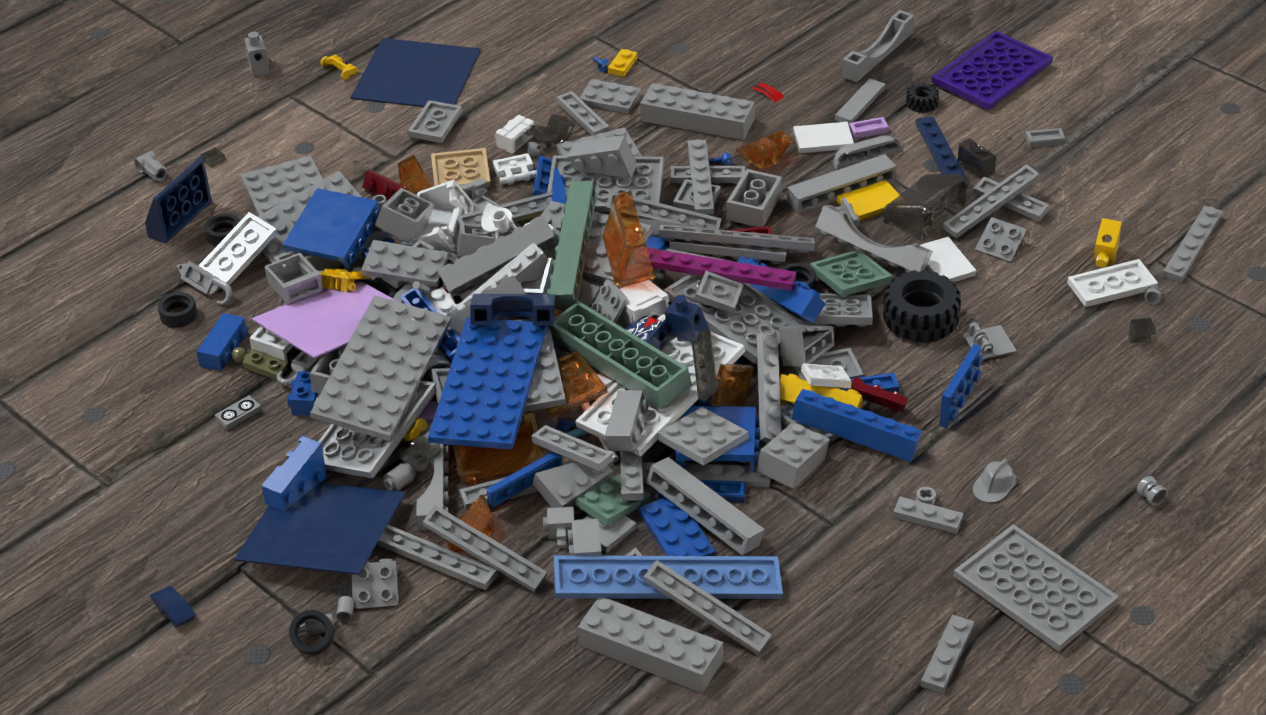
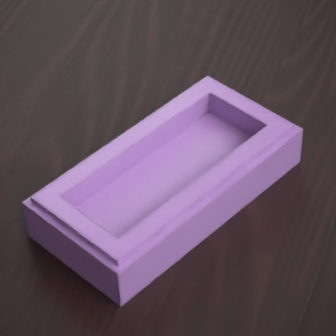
M884 117L849 123V129L854 139L889 133V126Z

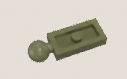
M237 347L231 354L233 361L243 363V368L278 381L277 374L280 371L284 374L288 370V362L254 349L248 354L244 348Z

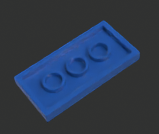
M973 344L944 391L939 426L948 428L951 421L956 420L959 408H963L965 405L966 396L971 395L974 383L979 382L982 373L979 367L983 361L981 346Z
M668 498L638 507L640 517L665 556H716V551L695 519Z

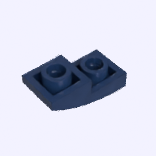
M168 586L150 595L160 613H165L175 628L195 619L196 614L173 587Z

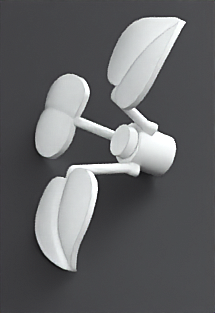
M487 203L481 220L482 228L486 232H495L497 239L499 232H507L510 226L513 229L517 228L512 220L513 216L510 210ZM548 224L552 232H554V227Z

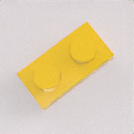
M621 49L608 66V74L624 77L637 60L638 52Z

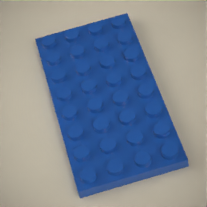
M467 317L428 435L429 443L513 450L547 332V326H533V322L499 319H493L491 325H470V318Z

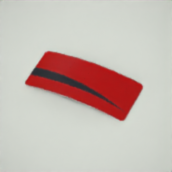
M759 83L752 87V89L765 94L774 102L785 97L778 90L765 83Z

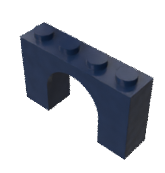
M473 294L470 304V325H491L492 320L498 317L524 316L533 319V326H554L555 294Z

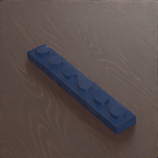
M934 117L916 119L915 125L949 189L968 187V179Z

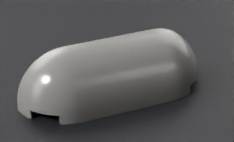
M880 136L842 147L836 153L833 164L836 169H841L884 154L889 156L903 152V147L897 139L891 136Z

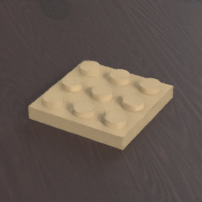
M486 148L431 154L434 186L451 180H455L461 186L476 179H485L487 186L484 188L491 187Z

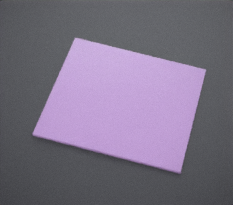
M354 279L356 285L354 291L345 292L325 288L323 291L256 316L252 320L309 356L316 358L348 344L374 295L393 301L396 300L362 281Z

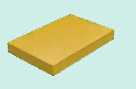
M886 180L838 195L836 200L841 206V198L846 197L848 203H851L853 206L854 214L858 215L859 221L905 206V200Z

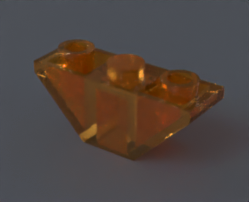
M780 130L736 149V152L749 163L764 169L779 161L792 143V138L783 130Z
M415 155L398 163L400 184L408 188L407 191L417 195L418 192L432 187Z
M480 495L476 501L472 502L469 510L464 516L460 517V520L490 537L494 533L492 515L485 496ZM446 540L448 550L456 553L464 551Z

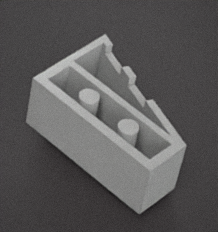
M808 324L779 327L780 354L785 366L802 367L803 363L810 364L835 346L833 326Z

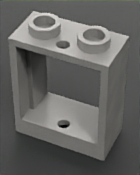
M301 253L264 266L268 283L286 304L323 291L320 273ZM298 273L304 275L284 284L281 281Z

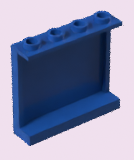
M317 188L282 244L285 252L294 251L343 262L345 269L349 271L351 265L356 261L358 253L364 247L368 236L373 232L381 211L378 201Z
M692 405L679 418L680 420L703 407L748 431L747 440L712 461L751 462L750 473H754V464H758L760 433L759 415H756V407ZM676 450V463L685 469V460L693 459Z

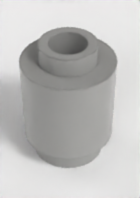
M409 463L399 464L384 475V486L389 491H400L413 481L416 472Z

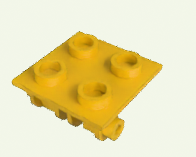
M324 269V272H319L323 288L345 292L355 290L354 279H371V277L362 275V272H348L346 269Z

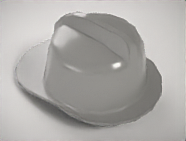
M1006 459L1002 462L994 461L985 467L984 472L973 485V493L976 498L986 503H995L1006 497L1017 483V478L1010 465H1008V461Z

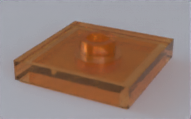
M720 364L710 404L714 406L744 407L754 367L750 365Z

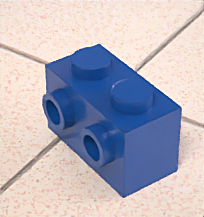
M298 371L296 380L292 381V392L287 397V404L291 407L292 415L310 416L313 404L319 393L312 392L310 372Z

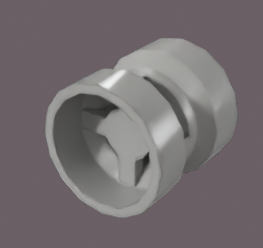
M1152 476L1145 477L1137 486V493L1142 497H1146L1147 502L1152 506L1160 505L1168 495V490L1164 486L1158 485L1157 480Z

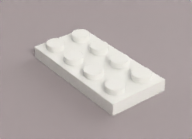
M249 212L199 266L230 285L278 232L276 228Z
M1140 259L1070 276L1067 281L1085 307L1143 293L1149 286L1158 287V282Z

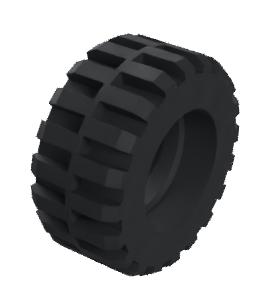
M914 270L910 271V273H902L899 277L896 276L891 280L884 291L883 319L885 324L895 335L899 334L900 338H907L912 342L922 341V343H927L929 340L934 342L938 341L940 337L945 338L956 329L959 323L960 291L952 280L949 281L948 277L940 276L939 273L934 271L930 273L927 270H922V272ZM914 305H925L929 307H918Z

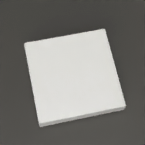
M802 364L801 372L809 385L851 388L852 381L842 366Z

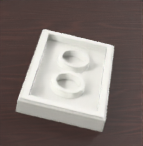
M848 122L794 126L793 129L799 154L834 151L854 143Z
M949 237L920 245L933 251L926 267L930 273L933 271L937 272L940 276L944 275L948 277L949 281L952 280L953 282L976 276V269Z

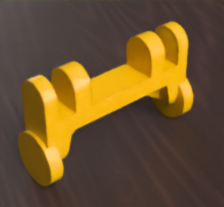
M337 55L325 56L320 62L323 67L333 65L342 71L341 77L344 80L358 72L357 67L352 64H344L343 59Z
M423 418L417 419L413 427L404 435L405 441L416 440L420 433L426 430V420Z

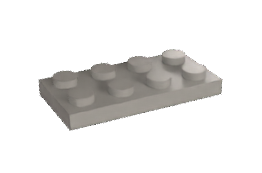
M373 240L361 270L362 275L409 283L418 281L427 286L438 287L441 280L439 271L447 264L449 255L448 252Z

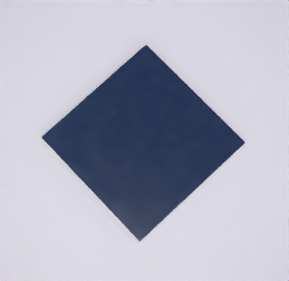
M382 38L350 98L424 107L429 100L455 105L481 48Z
M319 483L285 511L269 505L234 560L360 575L406 493Z

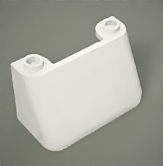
M451 180L417 193V196L435 204L426 226L410 242L402 241L401 245L413 246L421 239L435 247L437 251L445 250L451 254L452 252L457 254L460 229L457 216L473 212L474 207L471 199L457 182Z

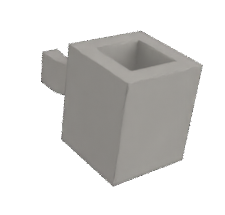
M573 507L547 508V517H543V528L548 530L549 539H557L558 548H566L568 530H572L571 520H574Z

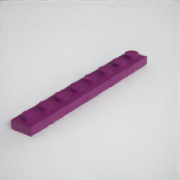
M640 247L635 257V265L699 276H704L705 271L741 283L792 291L796 279V272L649 247Z

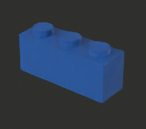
M222 313L197 350L200 367L219 371L223 370L225 365L230 362L232 351L239 347L243 338L247 336L248 327L246 326L245 317Z

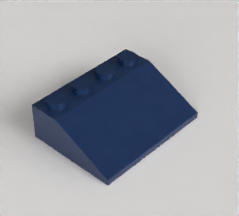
M200 156L153 198L145 221L149 238L167 244L212 202L203 157Z

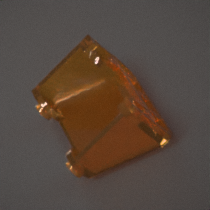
M631 191L620 193L614 198L602 235L614 282L620 287L655 278L644 236L640 233H635L636 231L642 232Z
M534 412L523 415L524 420L520 423L513 450L453 445L460 481L466 485H473L480 480L513 474L544 457L542 447L532 443V435L538 431Z

